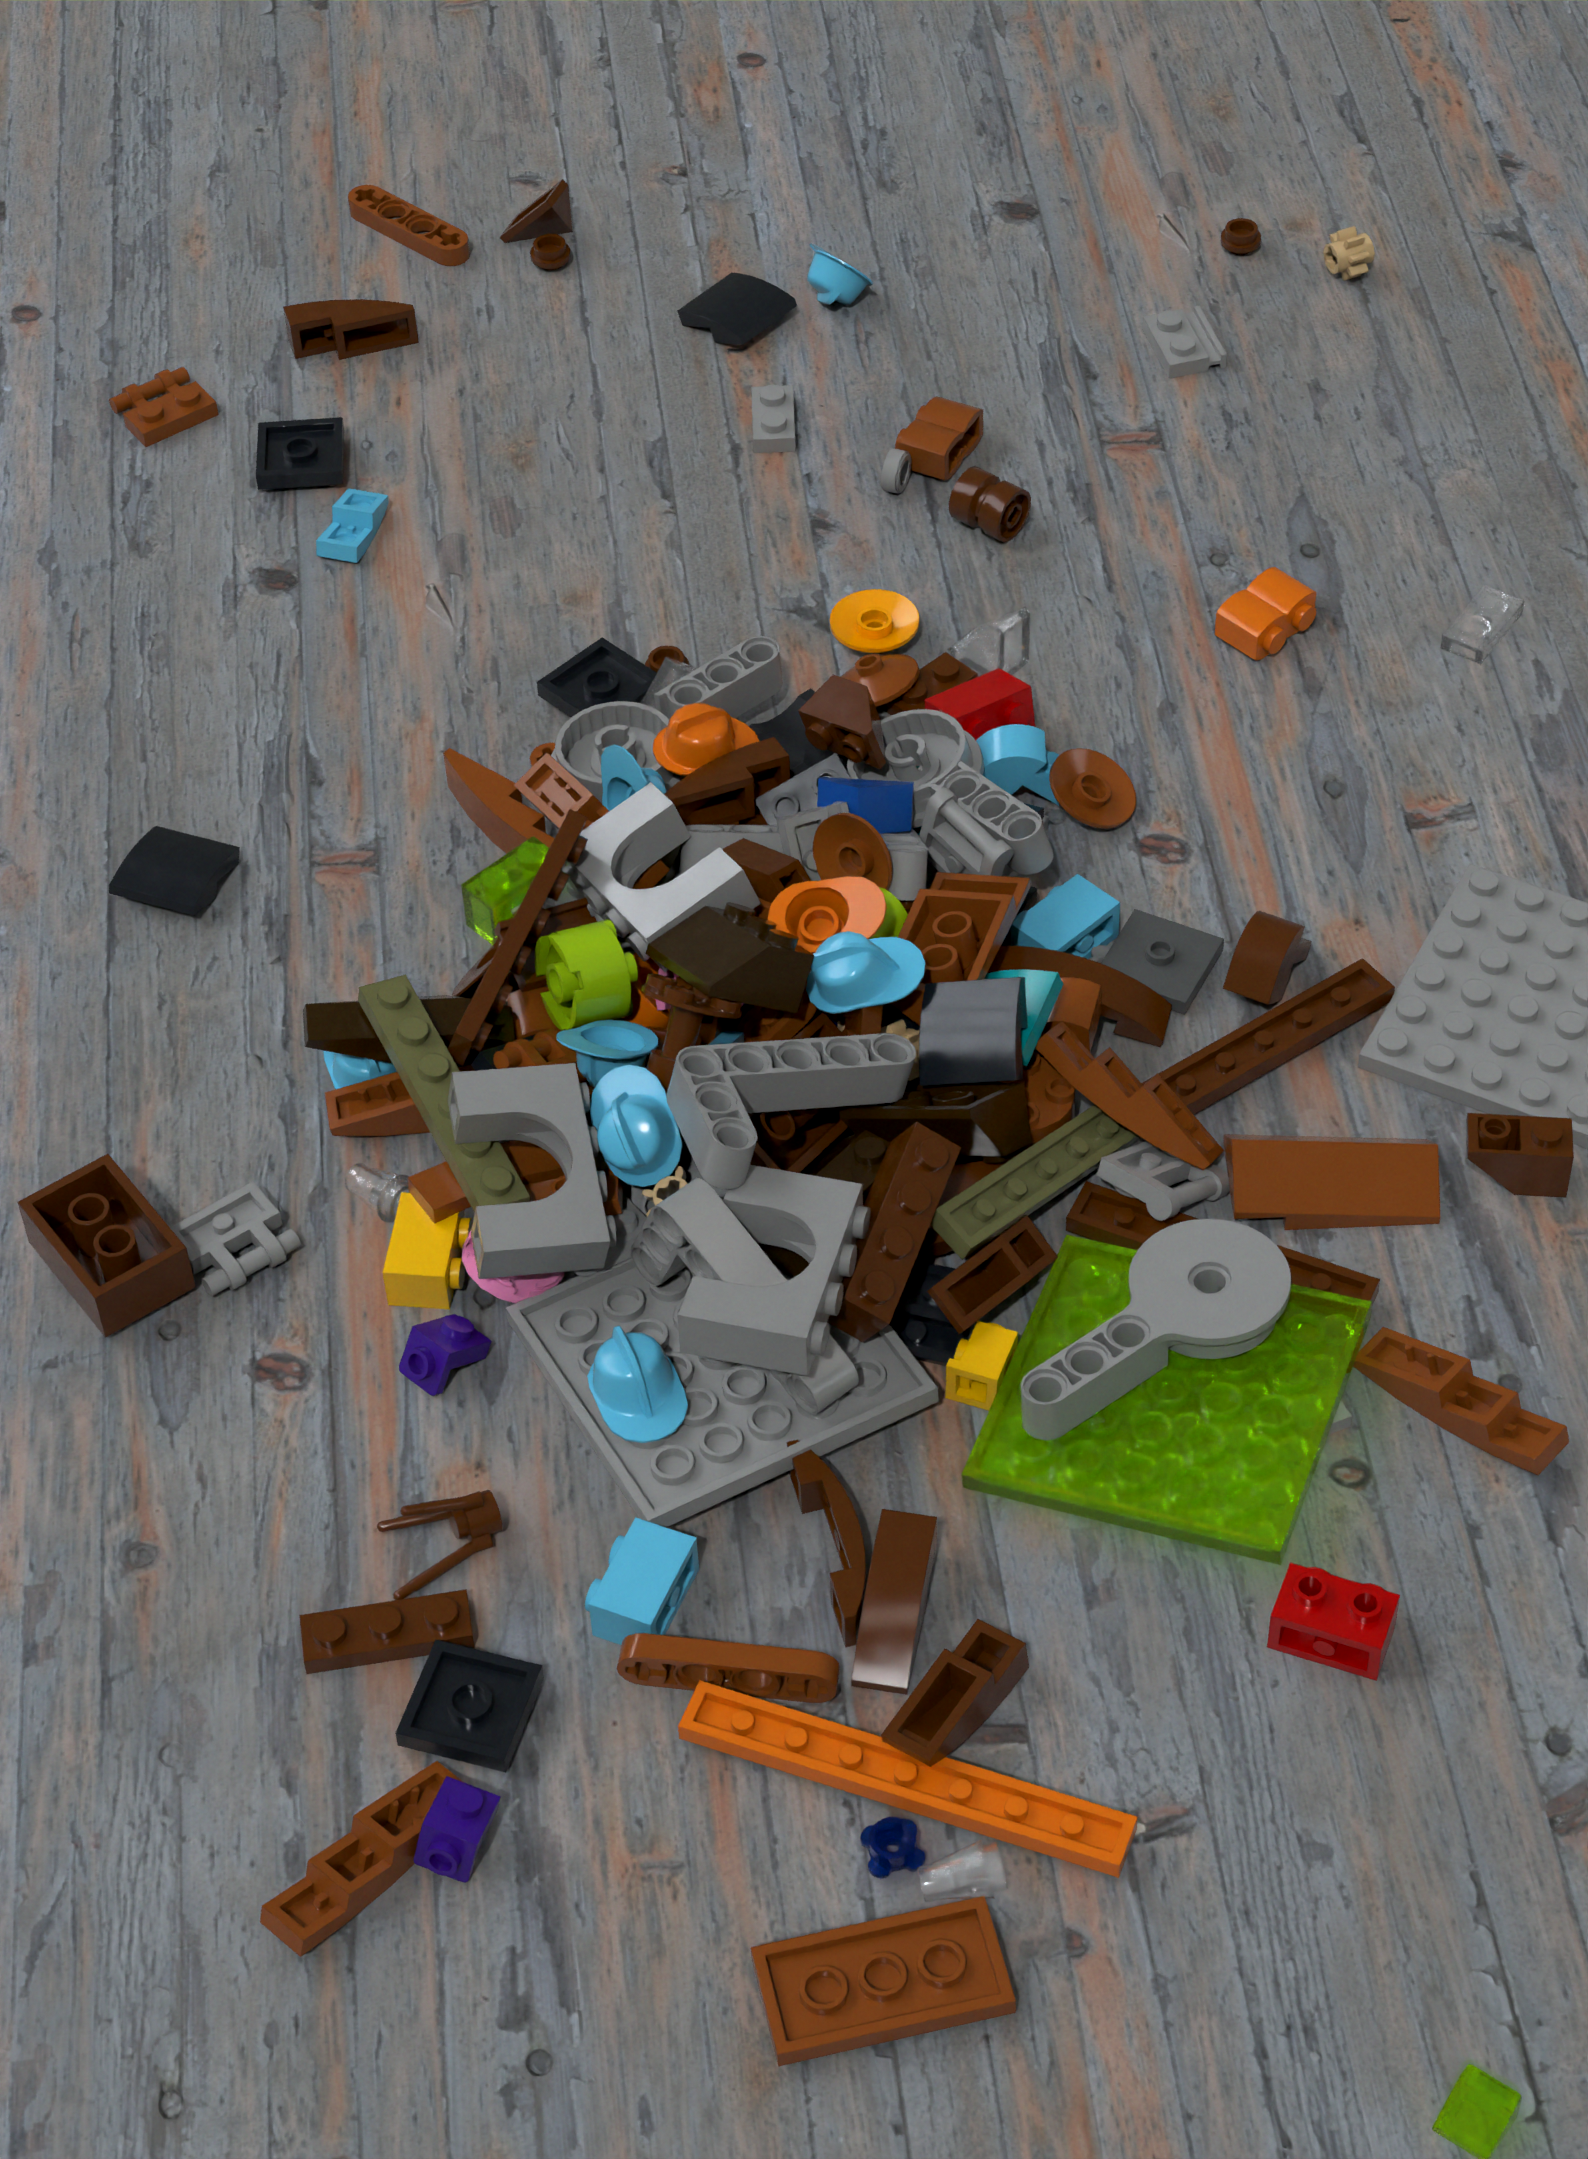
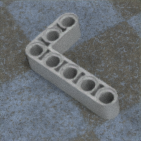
M686 825L691 837L681 844L680 875L717 848L723 849L742 838L784 854L778 825ZM913 829L912 831L880 834L888 848L892 862V881L888 891L898 900H915L919 889H926L928 848Z
M890 1033L685 1047L678 1052L666 1095L667 1103L702 1178L714 1187L731 1190L739 1188L745 1183L758 1139L757 1132L748 1113L896 1102L904 1095L916 1057V1049L906 1038Z
M695 1178L654 1206L631 1247V1256L635 1266L648 1282L656 1286L686 1266L697 1277L748 1286H770L787 1281L715 1190L700 1178ZM830 1334L824 1355H815L808 1376L769 1369L797 1405L810 1415L818 1414L855 1387L859 1381L858 1373L853 1363Z

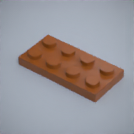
M985 1896L751 1947V1959L778 2066L1016 2013V1999Z

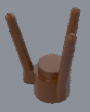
M490 1490L478 1491L463 1497L406 1505L400 1510L402 1516L384 1520L377 1524V1529L380 1532L449 1519L455 1537L457 1539L466 1537L470 1541L396 1590L393 1598L395 1600L406 1598L474 1553L493 1547L490 1535L502 1531V1520L497 1502Z

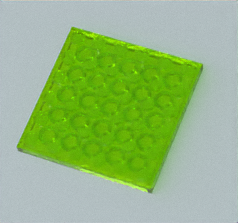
M1066 1235L1058 1252V1258L1051 1268L998 1393L961 1474L963 1488L1281 1565L1372 1315V1301L1291 1284L1290 1298L1284 1312L1277 1320L1269 1336L1253 1349L1233 1357L1221 1359L1193 1358L1168 1349V1366L1063 1436L1053 1440L1036 1439L1027 1434L1022 1425L1021 1382L1023 1377L1038 1365L1123 1311L1131 1301L1129 1269L1137 1250Z

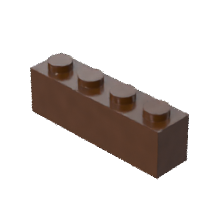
M915 1122L890 1142L864 1203V1207H870L871 1210L870 1224L865 1239L857 1238L855 1243L857 1246V1259L853 1275L851 1277H843L841 1282L843 1284V1299L839 1314L837 1316L830 1315L827 1323L861 1342H864L890 1324L960 1152V1146L918 1122Z

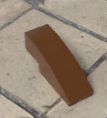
M354 299L308 302L283 307L288 341L295 359L336 351L338 359L342 360L419 343L415 309L411 304Z
M775 737L749 744L701 766L677 782L664 795L674 803L685 826L698 824L725 825L755 816L756 803L754 799L790 779L789 755Z
M1026 1215L945 1276L927 1292L960 1334L1031 1280L1037 1273L1056 1260L1058 1256Z
M882 1509L863 1602L851 1686L908 1694L927 1606V1588L937 1546V1517Z
M977 1619L954 1652L947 1649L942 1651L881 1734L882 1741L930 1767L945 1758L967 1740L990 1717L1028 1670L1029 1663L1026 1643Z

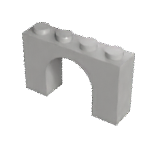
M652 782L582 830L580 836L588 839L587 844L576 866L567 862V866L562 871L570 875L567 882L576 893L584 889V897H586L590 906L599 916L606 912V919L612 921L620 938L629 935L627 939L630 945L644 962L651 958L645 954L649 943L704 906L725 909L726 903L730 902L754 909L761 904L744 870L720 847L681 875L663 885L647 889H632L636 880L648 867L691 837L674 803ZM652 959L664 972L669 970L657 961H655L654 959Z
M568 1063L452 1072L447 1101L455 1144L500 1140L529 1142L550 1153L561 1166L566 1182L558 1191L537 1201L476 1206L471 1237L479 1279L604 1268L609 1247H615L616 1225L612 1215L605 1216L603 1202L607 1200V1180L603 1170H596L594 1157L598 1156L599 1151L597 1130L595 1126L588 1127L585 1114L589 1113L590 1110L589 1089L586 1082L579 1083L576 1064Z
M750 1165L745 1183L739 1188L727 1189L723 1202L756 1243L789 1249L806 1259L809 1265L796 1277L770 1286H748L693 1276L677 1315L680 1353L808 1376L815 1355L823 1356L826 1351L829 1338V1323L827 1321L830 1315L837 1316L839 1314L843 1299V1284L841 1282L844 1276L851 1277L853 1275L857 1259V1246L855 1243L857 1238L865 1239L870 1224L871 1210L870 1207L863 1206V1185L860 1183Z

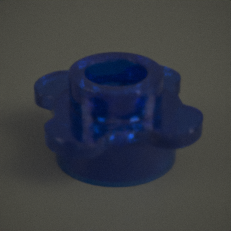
M888 1817L866 1827L862 1831L860 1841L862 1846L869 1851L868 1871L872 1876L884 1879L891 1872L903 1869L916 1872L924 1866L925 1853L917 1847L916 1835L918 1831L913 1821ZM888 1846H897L898 1850L890 1852L887 1848Z

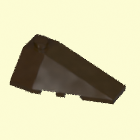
M449 995L418 997L448 1049L453 1035L472 999ZM359 1001L305 1004L303 1009L305 1047L392 1063ZM504 1006L500 1014L491 1010L486 1022L494 1026L482 1051L515 1040L512 1007ZM471 1049L464 1065L456 1063L457 1067L470 1065L479 1052Z

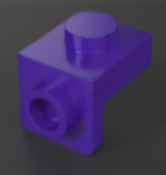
M456 1314L412 1326L399 1364V1371L431 1396L443 1393L450 1370L486 1359L492 1341L477 1331L468 1319Z
M446 1776L422 1823L414 1855V1863L438 1875L447 1876L464 1883L468 1882L473 1871L477 1852L497 1813L501 1796Z

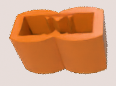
M1271 567L1258 575L1247 589L1233 594L1220 606L1216 612L1215 636L1255 661L1263 659L1268 654H1275L1282 648L1286 638L1293 636L1299 631H1305L1313 623L1316 616V592L1280 569Z

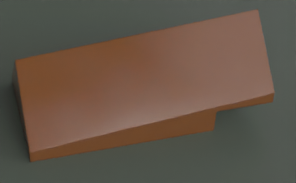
M937 872L930 889H919L898 935V938L911 941L921 950L926 963L924 978L917 989L905 998L889 1004L920 1026L926 983L984 980L1031 887L1030 878Z
M1224 1134L1223 1136L1234 1219L1282 1217L1284 1230L1440 1224L1438 1144L1430 1140Z

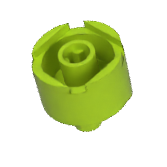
M606 919L556 931L549 935L541 936L538 939L535 947L536 977L546 976L549 991L541 992L540 994L549 1017L558 1029H574L594 1021L617 1020L632 1015L633 1004L630 982L637 981L638 968L632 953H623L617 939L616 929L611 920Z

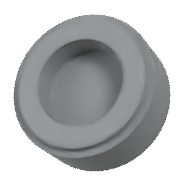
M892 448L888 452L881 475V487L884 491L899 494L905 489L912 464L911 455L908 451Z

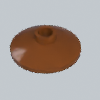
M869 654L857 660L855 666L846 671L841 677L867 686L875 707H878L907 692L917 681L920 670L916 660L908 655L888 654L880 656L879 654Z
M1076 748L1063 752L1052 764L1049 774L1052 792L1063 809L1078 821L1092 827L1108 829L1122 825L1133 814L1136 806L1134 786L1126 772L1111 758L1094 750Z
M838 813L828 817L819 825L813 840V858L821 880L846 876L863 877L874 882L878 887L889 890L892 881L891 857L883 838L868 821L855 814Z

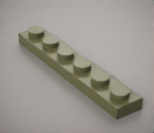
M406 974L359 987L358 1001L474 1213L476 1206L529 1202L530 1195L499 1141L455 1144L447 1100L452 1072L460 1071Z
M1094 1104L938 1207L930 1225L963 1260L1016 1224L1026 1215L1028 1216L1097 1169L1100 1165L1101 1157L1126 1149L1140 1140L1141 1137L1109 1117Z

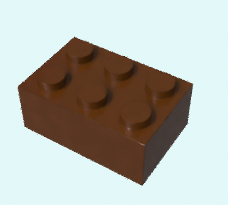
M109 1154L98 1158L17 1202L29 1243L105 1338L196 1287L186 1246Z

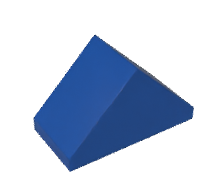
M818 778L817 807L831 805L837 801L847 802L849 813L860 816L868 821L879 834L912 831L914 782Z

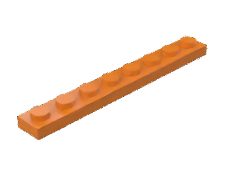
M699 1680L678 1725L679 1739L1117 1878L1121 1874L1137 1830V1816L948 1757L943 1758L930 1767L883 1742L881 1736Z

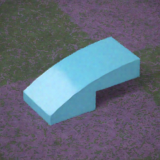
M348 488L332 506L333 522L316 540V555L358 563L380 527L389 503V496Z

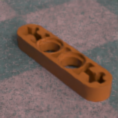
M361 185L349 192L350 214L356 221L441 265L457 266L469 259V239L463 230L377 186ZM423 231L428 232V233H423V234H417L418 232H423Z
M635 1633L628 1635L622 1641L617 1671L625 1680L643 1686L695 1691L699 1680L752 1697L823 1703L830 1701L836 1695L840 1665L834 1657L813 1650Z

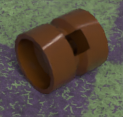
M976 466L970 467L962 473L956 481L949 499V513L951 517L971 527H981L985 534L1004 543L1011 541L1020 532L1031 508V496L1028 491L1005 480L1000 481L999 477Z

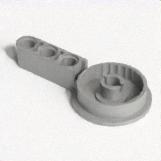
M765 636L752 637L655 693L656 709L645 704L628 701L606 702L586 708L572 716L562 726L557 735L555 748L551 756L586 787L601 804L603 796L601 755L606 747L614 744L624 747L633 755L641 768H652L658 772L665 782V788L668 791L686 776L667 771L657 762L653 754V743L658 733L667 727L674 712L684 705L705 703L716 708H722L731 717L736 718L775 695L781 690L783 685L779 644L776 640Z
M929 709L909 710L891 715L881 720L886 764L881 769L862 762L855 763L848 759V775L851 779L914 782L912 828L922 826L926 806L931 796L940 788L947 787L958 797L957 804L997 841L1003 839L1014 850L1012 858L1006 864L1011 869L1020 874L1031 875L1041 872L1051 864L1054 857L1053 850L1041 816L983 776L984 758L977 741L972 735L963 730L961 724L952 716Z
M1223 1219L1183 1221L1168 1226L1152 1235L1137 1250L1130 1265V1304L1123 1311L1038 1365L1023 1377L1021 1382V1411L1024 1430L1030 1436L1041 1440H1053L1063 1436L1168 1366V1349L1193 1358L1221 1359L1242 1354L1259 1345L1274 1329L1290 1298L1291 1272L1282 1251L1271 1239L1261 1232L1244 1224Z

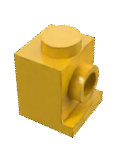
M977 1321L969 1340L962 1338L957 1346L954 1359L949 1358L947 1362L945 1398L996 1413L1017 1365L1018 1332L1006 1329L996 1323Z

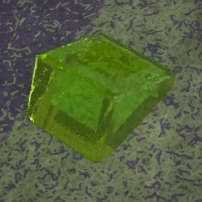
M1467 2064L1433 2124L1432 2130L1478 2159H1490L1518 2117L1522 2096L1474 2065Z

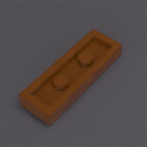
M467 1589L299 1615L303 1658L307 1674L427 1656L432 1649L435 1639L475 1648Z

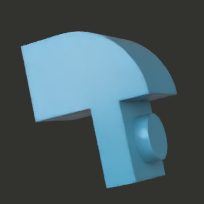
M1010 724L987 731L976 740L984 758V777L1011 795L1023 785L1058 806L1060 805L1052 792L1049 780L1051 766L1059 754L1046 750L1045 731L1029 725Z

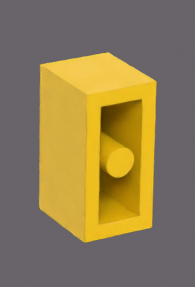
M401 1192L382 1272L388 1305L450 1310L454 1289H462L465 1266L461 1258L462 1248L473 1225V1218L465 1217V1210L434 1224L411 1193Z

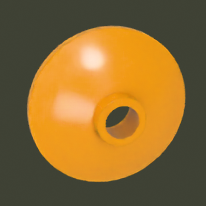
M869 589L852 593L841 599L834 606L830 614V629L834 637L846 647L861 652L880 653L897 649L908 643L915 636L919 628V613L916 606L905 596L889 590Z

